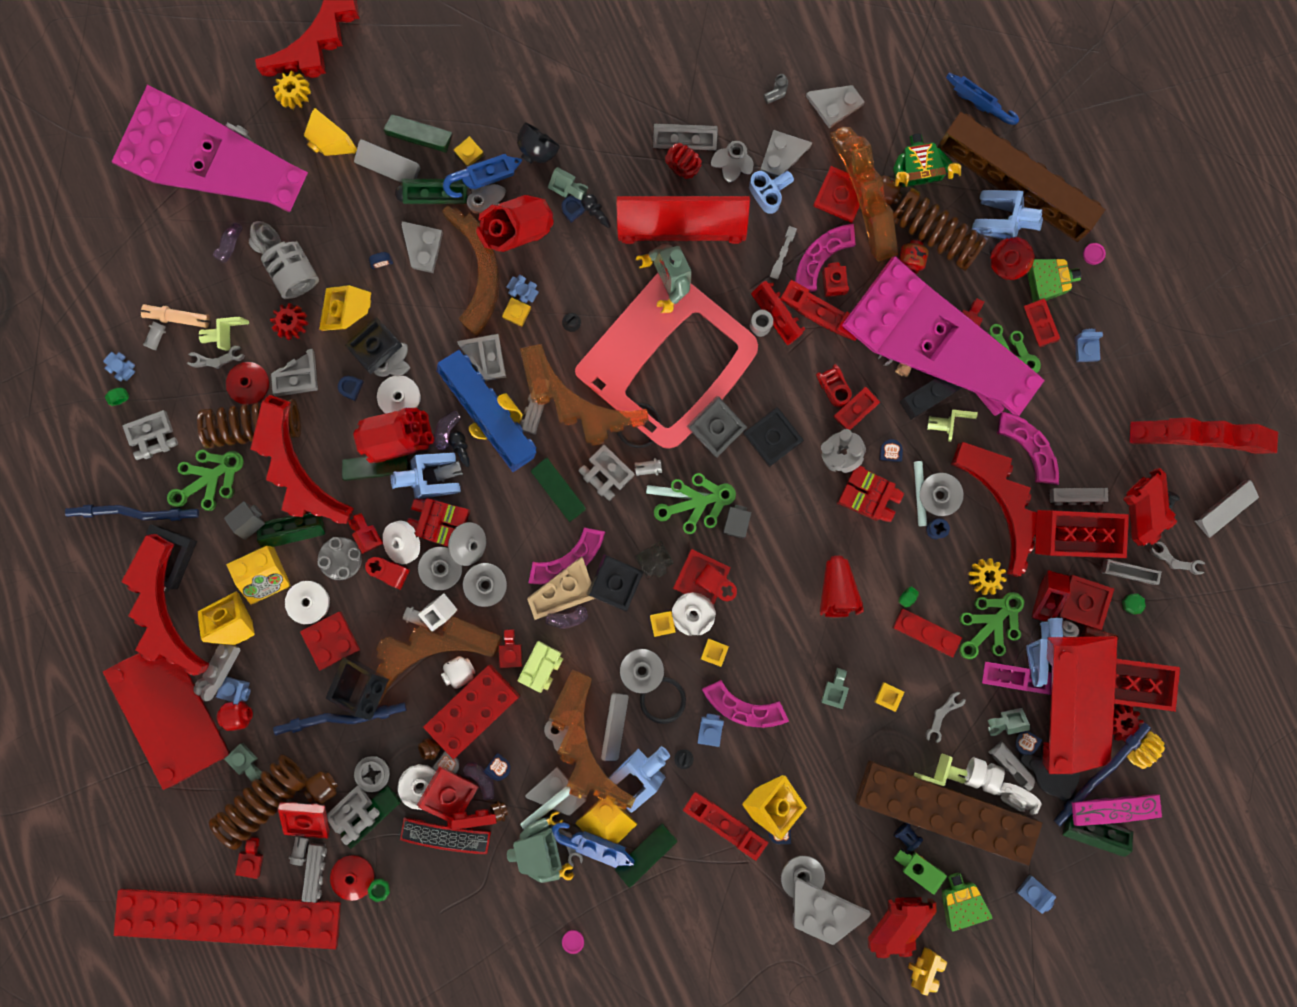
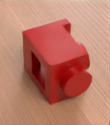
M838 262L828 264V267L822 271L825 297L846 295L849 291L846 266H840ZM833 275H839L840 280H834Z

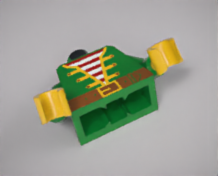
M920 133L909 137L911 146L904 148L902 154L897 157L893 167L896 179L895 186L902 182V188L942 181L946 176V172L949 179H953V173L961 176V165L953 163L940 148L936 147L935 143L924 144L922 134Z

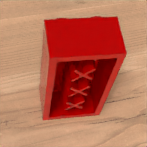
M1037 510L1035 554L1127 558L1129 514Z
M1116 659L1114 704L1176 712L1180 667Z
M488 665L423 728L454 760L502 715L520 695L492 665Z

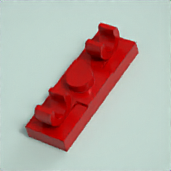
M764 281L751 295L762 310L771 313L774 328L788 346L803 334L805 327L799 328L796 323L799 320L798 317L792 318L791 313L781 299L778 298L781 293L777 292L775 294L772 289L774 283L768 284L767 281Z

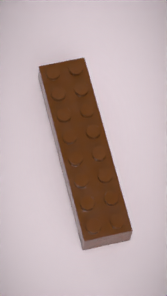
M960 112L937 146V148H940L950 157L999 190L1023 191L1024 207L1042 209L1043 220L1076 242H1079L1093 229L1106 210L1101 207L1098 201L1089 199L1079 188L1067 184L1064 178L1048 171L1042 163H1036L1030 159L1026 152L1017 150L1011 146L1008 140L999 138L993 134L989 127L980 125L969 114Z
M868 760L855 799V803L861 807L1028 866L1043 824L1035 818L922 780L916 776Z

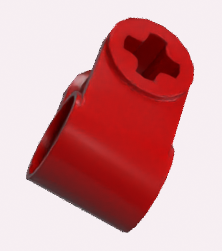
M834 364L826 372L816 374L817 380L827 394L831 404L837 408L844 407L849 402L852 393L838 365ZM843 392L846 399L843 401L838 400L835 393Z
M372 557L368 559L365 565L366 572L370 576L400 590L410 572V569L381 557ZM379 562V566L382 568L374 572L375 568L372 565Z
M709 564L706 565L695 580L696 583L723 601H731L736 597V586ZM723 586L726 588L731 586L733 595L723 597L721 588Z

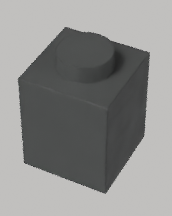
M245 501L224 517L233 533L244 540H247L265 524L261 518L263 513L256 505L250 506Z
M735 505L734 508L730 507L723 534L744 539L752 512H748L747 507Z

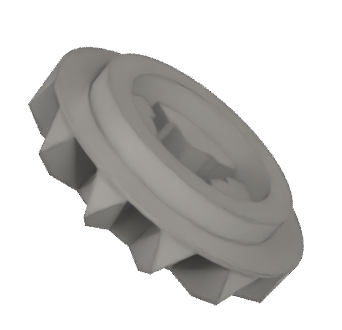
M377 756L366 757L357 764L354 778L362 790L376 792L386 786L390 778V768L385 760ZM370 766L374 771H381L375 776V782L372 777H364V775L370 772Z

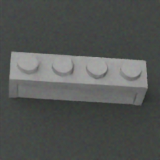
M537 378L532 384L533 393L529 395L528 402L530 403L524 411L526 416L520 424L524 432L536 434L551 385L549 381Z
M1108 488L1050 489V503H1055V505H1063V503H1068V505H1077V503H1082V505H1090V503L1104 505V502H1108Z
M1105 559L1103 560L1101 573L1159 585L1162 571Z
M312 842L308 846L302 901L316 903L321 898L322 890H320V886L324 880L322 871L325 869L326 844Z

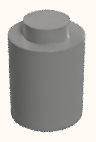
M759 310L753 314L750 330L755 336L762 337L769 333L773 325L771 313L766 310Z

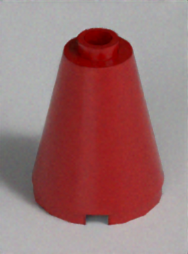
M843 556L830 557V560L826 562L820 615L822 616L825 613V617L837 618L848 617L849 613L855 611V615L863 613L864 605L849 561L844 559Z

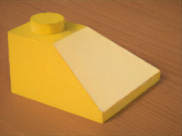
M316 108L312 111L304 133V137L308 141L307 146L315 153L320 151L325 156L351 154L357 151L348 134Z
M350 285L326 288L319 330L346 329L368 314V309L371 306V292Z
M237 591L198 611L200 636L203 642L236 645L255 635L253 621Z
M784 775L755 788L742 804L756 823L780 840H782L807 808Z
M608 792L575 822L583 832L586 831L616 844L637 825L635 820Z

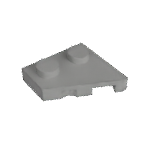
M853 85L809 91L806 94L807 99L829 129L865 103Z
M773 130L760 171L774 177L780 176L811 148L812 142Z
M499 334L457 341L462 351L469 357L485 381L506 378Z
M313 349L307 350V354L301 358L293 359L285 367L271 373L272 391L275 397L318 390L315 352Z

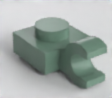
M558 167L554 170L548 185L550 190L565 198L571 194L581 200L588 191L586 185L574 183L575 176Z
M837 668L834 681L826 682L821 703L843 709L849 690L848 687L843 686L847 674L846 670Z
M1023 708L1001 712V718L988 720L990 736L998 735L1003 730H1006L1008 735L1030 730V724Z
M240 743L225 758L226 762L239 775L245 772L251 781L261 778L260 774L262 772L253 764L258 758L244 743Z

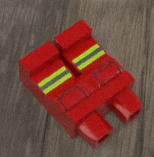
M859 466L852 471L837 504L875 521L880 519L890 523L896 511L885 506L888 500L900 504L904 493L895 488V483L889 482Z
M428 498L426 500L414 499L411 510L421 512L419 521L408 518L407 523L415 529V536L448 547L450 536L455 528L444 526L443 524L446 523L458 527L468 521L471 510Z

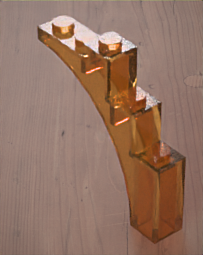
M841 127L837 131L831 132L830 137L847 168L855 188L866 226L870 252L878 262L897 256L898 250L893 210L885 201L882 177L874 169L871 144L864 136H858L851 127Z
M542 344L520 348L532 402L542 405L549 403L550 399L554 398L559 422H564V425H571L577 423V419H581L586 443H591L592 446L603 444L604 440L608 439L607 430L618 432L624 430V426L640 427L648 421L647 409L636 411L610 410L596 406L578 397L555 375L546 359Z
M451 616V619H448L442 628V631L445 632L444 635L419 626L418 629L413 630L409 641L412 642L411 645L390 636L385 637L384 640L381 639L376 649L379 652L377 658L385 661L384 664L380 663L376 672L387 677L389 681L380 702L396 678L412 664L423 658L440 652L456 650L477 652L494 657L503 636L456 616Z
M572 669L549 716V721L553 722V727L561 731L564 728L568 729L558 750V755L561 756L560 760L571 765L573 762L577 763L566 789L570 790V795L581 799L582 796L587 798L590 790L594 791L593 795L597 798L605 800L607 797L615 801L613 805L623 810H626L627 807L631 809L636 798L621 790L605 775L596 763L589 748L584 726V709L592 678Z

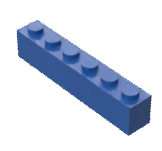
M458 350L438 362V374L511 471L514 472L533 460L536 454L534 443L530 439L527 440L523 435L522 427L518 422L514 423L510 417L509 410H505L499 405L495 391L486 386L484 377L479 371L476 372L469 357L466 354L463 355Z

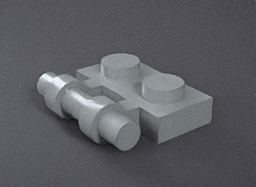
M164 410L122 425L129 446L139 445L140 450L133 452L136 460L151 458L155 453L170 451L172 447L178 445L175 437L168 440L165 434L173 432L167 412ZM157 438V444L148 446L147 441Z
M605 445L589 459L594 465L591 470L585 465L579 469V472L584 476L583 479L587 483L590 482L598 490L597 493L601 497L605 496L609 501L615 496L610 490L613 485L621 490L635 476ZM599 471L609 479L605 484L596 477Z
M358 785L327 814L328 822L336 833L341 834L345 830L346 834L341 838L345 845H348L352 840H356L360 836V832L367 826H371L375 822L374 819L380 814L375 807L368 813L366 809L372 802L365 791ZM360 816L361 820L353 826L352 822Z

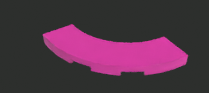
M854 224L836 227L816 239L806 250L799 263L795 282L809 289V292H815L817 290L818 274L825 261L842 249L855 247Z
M1001 412L997 434L1015 440L1027 451L1034 465L1035 482L1059 485L1057 459L1046 437L1040 430L1029 424L1027 420L1010 413Z
M584 528L578 543L567 555L550 562H533L529 583L546 584L581 556L587 566L599 551L605 531Z
M722 680L702 688L704 695L711 705L722 715L736 723L766 728L789 722L780 701L767 705L746 703L732 695Z

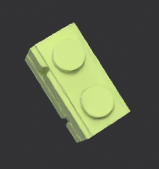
M537 641L517 681L540 693L543 689L548 690L553 681V678L550 677L553 670L558 671L563 661V658L560 657L562 652Z

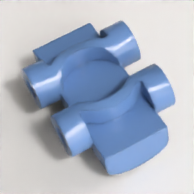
M521 275L517 278L512 277L507 285V289H509L508 294L516 297L518 294L520 296L519 300L525 304L527 301L533 303L539 291L535 290L537 285L531 281L528 285L525 284L526 278Z
M111 352L103 360L107 364L105 369L111 374L113 371L116 372L114 377L121 382L123 379L128 381L135 373L133 370L135 365L129 360L125 363L123 360L126 357L122 353L114 354Z

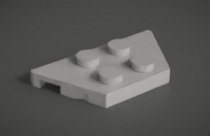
M797 877L793 879L794 913L792 924L796 929L834 945L871 915L868 910Z

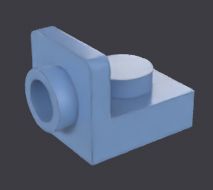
M1084 329L1082 333L1075 336L1076 362H1096L1100 360L1099 338L1103 337V332H1096L1095 329Z
M226 676L222 686L218 689L216 697L231 701L233 704H238L240 701L246 702L251 691L249 689L250 683Z
M707 714L706 717L701 716L698 744L720 746L724 721L719 719V715Z
M1031 875L1027 877L1016 891L1041 914L1049 911L1056 899L1053 893Z

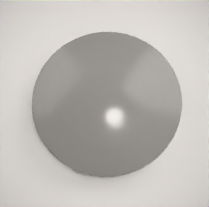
M333 537L321 547L317 562L321 571L327 577L334 580H346L358 572L362 563V553L358 545L351 539Z

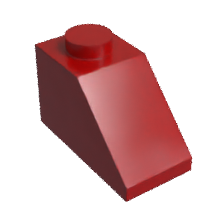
M1047 571L1039 586L1032 618L1048 622L1050 618H1057L1070 595L1069 576Z

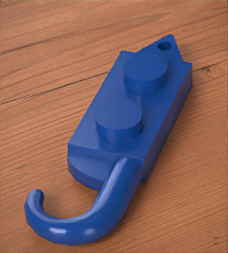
M948 73L946 76L955 87L954 90L957 91V94L961 98L973 102L978 110L990 112L1001 121L1010 125H1016L1019 122V117L1015 112L1009 110V114L1001 110V105L997 102L998 99L963 76L961 78L951 73Z
M503 154L468 166L466 169L446 176L443 181L444 191L450 197L459 198L462 197V194L455 193L450 189V184L462 180L467 187L477 189L514 176V171L521 164L522 159Z
M557 823L552 827L556 841L575 849L577 853L615 868L618 865H634L635 860L625 851V847L586 831L584 833L578 832L572 838L564 836L558 830L560 828H569L570 825L567 823Z

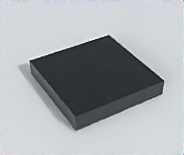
M378 317L345 344L348 350L370 374L403 346Z
M778 407L743 433L769 467L804 441Z
M603 555L587 595L627 612L644 572L612 557Z

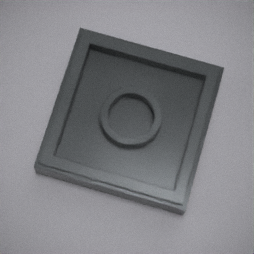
M716 396L686 426L716 458L747 428L719 396Z

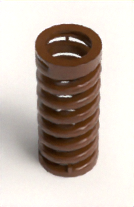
M912 187L890 218V221L896 224L900 221L899 226L904 229L913 220L908 231L911 235H914L923 226L918 240L924 241L932 233L927 243L930 248H933L943 237L937 249L939 254H943L953 243L946 256L949 261L953 260L963 249L956 265L963 271H966L978 256L988 238L980 235L975 243L978 232L972 230L966 235L968 225L965 223L956 229L959 222L957 217L951 218L946 223L949 217V212L946 210L941 212L935 219L940 209L938 204L931 206L925 213L930 204V199L927 197L915 207L920 198V192Z
M288 399L286 401L291 402L289 411L290 438H298L301 435L299 408L295 399ZM258 403L252 405V417L255 428L261 408ZM248 405L241 406L240 416L236 406L229 407L228 415L225 408L219 407L217 410V422L212 409H202L198 412L197 428L204 448H212L215 445L221 447L225 444L235 445L237 442L246 444L248 441H253L254 433L252 431V419ZM240 417H241L242 427H243V430H244L243 435H242L241 432H240ZM204 418H205V422H206V427H205V428H203V419H204ZM229 423L232 430V436L229 435ZM217 429H219L221 434L220 439L217 436ZM204 430L208 431V440L206 439Z
M280 755L278 758L279 765L271 763L269 766L273 775L263 771L260 774L263 782L258 779L253 780L251 785L254 790L248 787L244 788L242 793L245 798L235 796L233 800L235 806L227 804L224 809L226 814L218 812L209 820L211 831L226 847L237 850L242 845V840L249 839L252 832L258 831L260 825L265 824L269 820V816L277 813L280 802L287 803V799L295 797L296 791L302 790L307 785L306 775L289 757ZM278 781L285 785L288 791L284 790ZM272 792L278 795L279 799H276ZM264 801L270 805V808L265 805ZM255 809L261 813V816L257 814ZM221 826L231 836L232 840L226 838L218 828Z

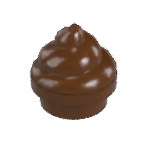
M428 738L418 744V750L422 759H429L430 761L437 757L441 747L435 740Z

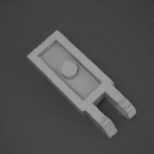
M219 644L206 672L202 675L203 678L195 683L194 693L198 696L200 695L201 699L205 702L211 700L222 686L241 651L238 646Z

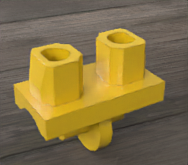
M924 947L922 955L918 957L916 964L909 962L908 968L913 971L911 986L927 996L929 992H937L940 984L939 980L934 978L936 971H945L947 961L931 949Z

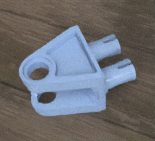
M981 191V204L1010 211L1013 215L1009 216L1008 219H975L972 230H976L979 234L1002 240L1017 237L1018 231L1021 228L1041 230L1043 222L1042 209L1025 208L1023 191Z
M456 454L415 455L410 460L411 470L393 472V475L390 477L392 489L411 486L414 490L415 499L460 493L459 483L427 485V481H423L422 471L428 467L453 464L456 462Z
M1050 618L1048 622H1041L1042 639L1026 646L1032 683L1035 687H1042L1043 684L1048 682L1047 637H1063L1062 618Z
M661 746L653 755L647 758L637 749L603 785L611 790L629 773L633 776L636 775L643 783V787L625 806L632 813L658 791L666 778L659 769L666 764L665 761L670 758V754Z

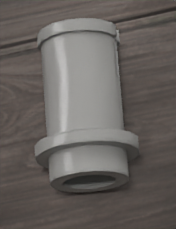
M153 321L152 325H149L151 328L143 345L157 350L163 333H166L164 331L166 326Z
M654 458V461L635 462L636 476L658 475V473H662L661 460Z
M459 461L443 467L437 466L438 468L434 469L438 482H445V479L463 475Z
M414 607L406 608L403 620H406V623L412 622L428 628L418 615L420 611L414 610Z
M295 836L292 854L288 857L290 864L303 866V862H306L305 854L309 838Z

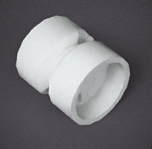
M975 757L971 758L966 768L968 775L967 777L964 776L966 779L964 784L976 789L982 787L983 791L996 795L1003 784L1005 769L992 763L987 766L986 761Z

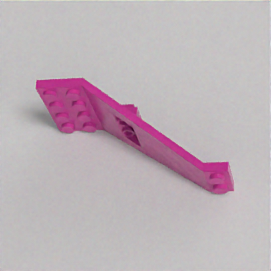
M149 85L146 86L112 160L113 164L156 184L268 202L289 213L308 172L286 162L191 106ZM209 143L212 148L206 150L204 149L203 144ZM196 162L202 163L203 167L201 169L195 168L194 164Z
M896 256L889 260L842 324L845 329L872 352L998 401L1015 416H1020L1045 381L1027 364L929 287ZM938 325L940 326V332H939V333L937 332V326H938ZM925 343L928 344L927 350L924 348Z

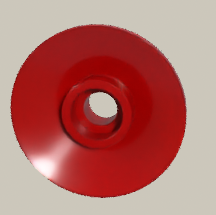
M243 362L234 366L228 373L226 389L234 401L244 405H251L262 400L267 394L269 377L266 371L258 364ZM247 378L248 384L243 386L242 381Z
M357 855L341 858L335 863L330 873V883L333 891L339 897L351 901L366 896L368 894L367 889L375 879L371 864L365 858ZM347 876H352L354 878V882L349 883L347 881Z

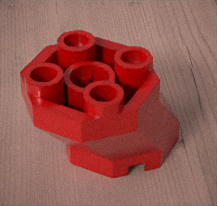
M523 195L498 205L492 204L480 213L478 219L480 220V226H477L476 233L485 248L505 252L526 243L538 241L548 234L554 223L553 213L545 199Z
M404 408L399 411L365 418L358 422L359 428L355 429L353 433L357 451L361 455L365 454L368 457L366 460L369 463L384 462L389 459L427 450L429 445L434 442L428 414L423 410L420 411L418 408Z
M1161 468L1153 469L1149 472L1150 478L1142 477L1127 491V496L1123 498L1129 505L1132 540L1138 546H1145L1148 543L1153 545L1162 537L1160 534L1165 529L1168 530L1177 523V520L1174 518L1176 514L1169 508L1167 476Z
M922 897L895 898V903L892 900H888V911L868 937V948L870 951L876 952V957L888 958L890 954H899L900 957H911L912 951L916 950V939L937 912L936 902L930 898H927V902H922Z

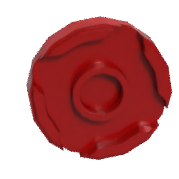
M1020 237L1006 238L994 247L991 252L990 264L993 271L999 277L1005 280H1015L1029 272L1034 263L1035 255L1033 248L1025 239Z

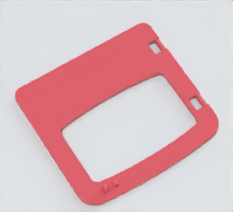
M657 273L575 368V373L584 384L646 434L653 442L662 448L670 449L680 445L692 433L686 426L716 396L723 400L755 358L758 351V342L749 330L691 283L690 291L677 304H674L671 313H660L663 307H657V302L659 300H669V295L659 273ZM696 312L738 345V350L720 376L696 404L672 427L665 428L627 397L626 390L657 348L684 320ZM597 378L606 384L602 390L593 384ZM647 420L657 427L653 433L643 426Z

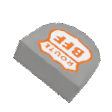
M444 752L432 768L437 771L439 766L457 773L460 767L459 759L456 757L453 760Z

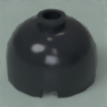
M525 122L518 133L517 145L523 153L521 157L530 164L533 161L546 163L560 149L559 144L552 138L541 133L538 128Z

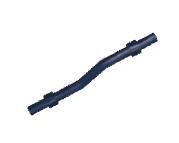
M91 504L77 508H66L65 515L66 517L83 516L84 518L95 517V515L122 514L144 521L164 519L181 521L182 518H198L199 510L171 508L170 511L144 512L122 505L94 506Z
M403 702L392 706H379L372 719L389 718L391 714L407 711L406 704ZM325 713L302 720L300 718L290 720V723L273 727L275 735L290 731L293 733L299 732L305 727L324 722L357 724L369 720L353 715Z
M1144 722L1134 735H1130L1125 740L1126 744L1113 759L1088 780L1072 800L1069 799L1063 805L1065 808L1053 821L1061 827L1068 817L1073 814L1072 803L1083 801L1099 783L1124 761L1133 749L1136 750L1142 744L1140 741L1152 728Z

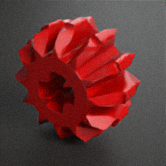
M682 143L674 144L665 156V162L669 165L668 167L685 179L693 178L702 166V160L699 158V155Z
M288 303L286 308L280 305L281 311L274 310L273 314L276 317L270 319V322L275 324L272 326V330L278 332L277 336L280 338L285 336L287 340H291L292 336H294L296 339H299L298 332L306 333L303 326L309 325V322L304 320L307 314L301 312L302 308L298 305L294 307L292 303ZM291 318L292 320L290 321L292 323L290 325H287L286 323H289L287 320Z
M1119 704L1117 709L1114 708L1112 736L1114 735V740L1116 741L1122 739L1125 742L1130 735H1134L1139 729V724L1144 723L1142 719H1137L1141 713L1133 711L1132 706L1128 705L1125 707ZM1122 720L1126 722L1125 727L1124 725H1121Z

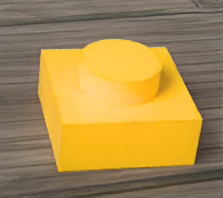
M470 136L454 149L455 154L467 167L473 165L484 155V152Z
M511 297L502 317L522 327L531 310V306Z
M671 611L650 615L654 637L676 633Z
M708 639L701 659L722 667L729 646Z
M883 682L874 702L896 712L904 691Z

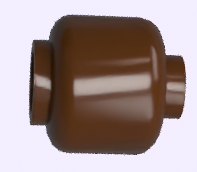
M887 175L876 177L869 187L871 199L883 207L897 204L902 196L900 183L898 186H895V180Z
M319 771L306 780L307 785L305 787L307 790L303 792L310 803L315 801L317 804L322 805L336 795L338 785L329 772L325 774L323 771Z

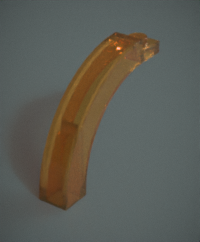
M447 205L442 211L444 217L469 240L475 250L478 261L477 288L471 303L459 318L461 324L478 337L489 322L498 299V263L494 250L485 248L476 233L477 226H480L478 221L470 213L465 217L457 208L453 210Z

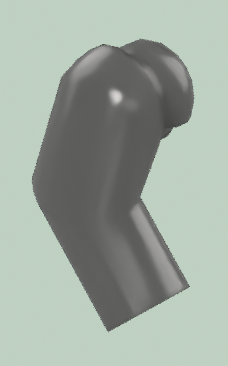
M784 74L777 75L774 89L763 94L766 104L781 99L786 95L789 83Z

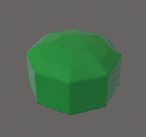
M119 387L108 391L105 399L109 405L115 406L126 402L129 399V395L126 389Z
M912 586L908 587L899 597L898 603L904 608L910 607L917 600L919 592Z
M1138 593L1126 595L1122 600L1123 610L1130 615L1141 614L1146 607L1145 598Z
M382 878L373 880L367 889L369 898L375 902L384 901L390 893L389 883Z

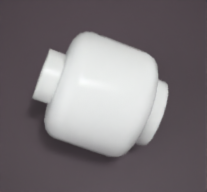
M458 656L443 665L444 673L441 674V677L446 686L451 684L454 689H459L473 680L475 670L468 658L464 659L462 656Z

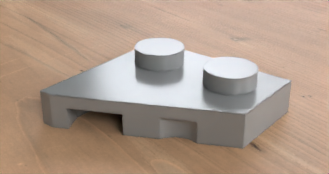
M402 221L401 225L411 267L416 270L434 273L443 231Z
M558 766L525 795L527 799L544 805L570 784L573 786L574 792L553 808L569 816L586 801L584 796Z

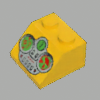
M265 546L226 564L235 585L250 605L291 587L274 547Z

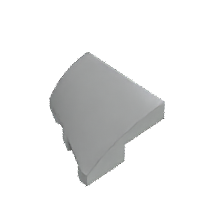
M1002 741L989 751V754L995 761L1008 771L1023 789L1030 791L1034 787V777Z

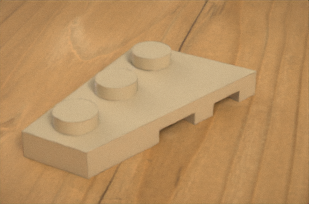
M582 556L528 597L535 620L595 599L587 595L592 582Z

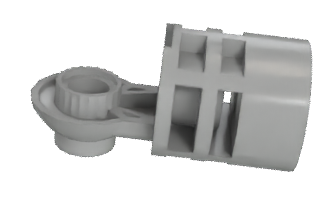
M261 221L253 222L250 227L249 244L253 250L263 254L261 261L281 297L292 299L303 295L315 287L319 282V278L298 241L281 242L278 233L270 225Z

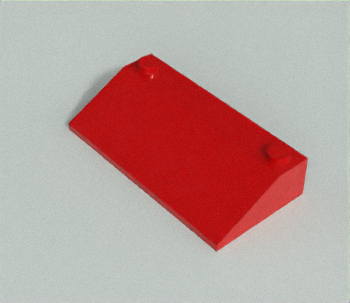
M617 196L618 241H622L625 244H632L635 241H729L732 244L742 243L747 237L750 196Z
M1116 636L1047 637V660L1052 665L1050 735L1049 742H1043V765L1049 774H1074L1105 766L1111 761L1117 657Z
M138 653L103 671V674L162 789L165 790L226 758L230 752L200 695L198 696L194 693L193 688L195 684L190 675L184 671V668L178 664L167 662L164 659L165 657L156 661H148L141 657V653Z

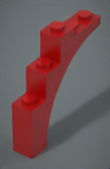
M323 0L315 20L299 39L281 51L255 59L258 71L262 76L267 77L283 72L290 73L292 71L295 73L298 70H301L305 77L310 78L326 74L322 49L334 50L337 47L343 46L339 22L349 23L354 21V19H360L357 0Z
M269 395L262 401L250 450L256 451L261 456L272 457L266 480L276 486L287 487L281 510L295 517H303L309 511L315 516L327 517L335 523L347 524L353 515L354 508L337 501L312 481L294 452L289 432L291 402Z
M1191 417L1169 418V420L1131 422L1130 443L1210 446L1241 450L1254 454L1277 453L1278 432L1260 424L1235 425L1227 421L1202 422Z
M961 442L957 445L951 465L968 472L978 479L993 494L1000 505L1008 524L1011 540L1007 574L1014 577L1021 576L1027 570L1028 561L1026 559L1028 553H1031L1034 548L1035 541H1033V538H1036L1037 512L1024 508L1028 506L1031 500V494H1029L1031 488L1006 479L1012 473V458Z
M157 534L146 535L121 581L128 585L127 588L130 591L140 593L128 616L134 619L135 624L147 627L135 651L141 653V657L148 661H156L165 657L164 659L167 662L182 666L186 673L199 675L206 672L209 663L196 655L181 639L169 616L164 595V577L174 544Z

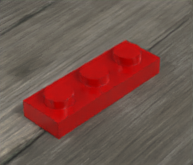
M903 608L892 627L950 657L954 656L962 640V637Z

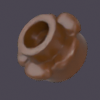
M496 801L495 804L490 805L491 813L496 815V822L501 820L504 822L505 816L508 815L505 804H500L499 801Z

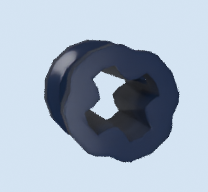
M936 519L929 522L926 526V532L932 539L944 538L950 531V526L944 519ZM940 525L939 529L942 530V532L936 534L937 530L934 528V526Z
M905 822L897 828L893 835L906 845L908 852H911L922 843L923 838L917 836L910 828L911 825Z

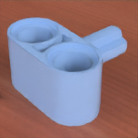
M757 171L750 179L749 190L762 210L772 214L779 209L782 200L779 191L791 184L794 178L789 171H786L774 180H771L766 172ZM760 180L765 185L763 187H757L754 184V182ZM774 198L777 203L770 205L766 202V199Z

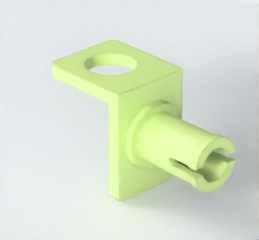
M242 317L216 319L217 329L200 330L199 335L204 334V336H199V340L201 343L217 342L219 349L229 351L231 348L230 326L249 324V320Z
M952 410L951 417L949 416V418L929 416L927 430L947 431L949 434L948 441L951 442L955 417L976 419L978 412Z
M942 753L934 778L914 773V776L945 786L946 779H951L961 784L965 783L966 779L958 775L967 777L968 772L965 769L951 766L952 757Z

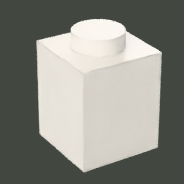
M443 593L418 615L429 629L434 631L445 623L457 609Z

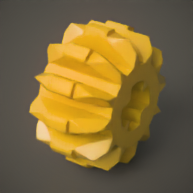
M290 71L289 76L282 73L283 79H276L278 85L273 87L276 93L275 98L277 101H281V105L285 108L288 105L293 110L296 105L302 108V101L309 102L307 95L311 94V90L308 88L309 82L300 73L295 75L294 72Z
M989 558L986 562L984 559H980L979 565H972L975 572H969L968 575L974 576V579L969 581V584H977L974 587V591L978 592L981 590L982 595H987L988 592L994 595L996 594V589H1003L1000 582H1006L1007 579L1001 577V574H1004L1006 570H998L1001 566L1000 562H996L993 565V559ZM984 573H990L989 578L991 580L985 581L986 575Z
M1150 731L1140 741L1142 744L1136 750L1133 749L1127 756L1133 765L1141 769L1151 767L1154 762H1157L1158 758L1162 757L1161 753L1165 750L1164 742L1161 738Z

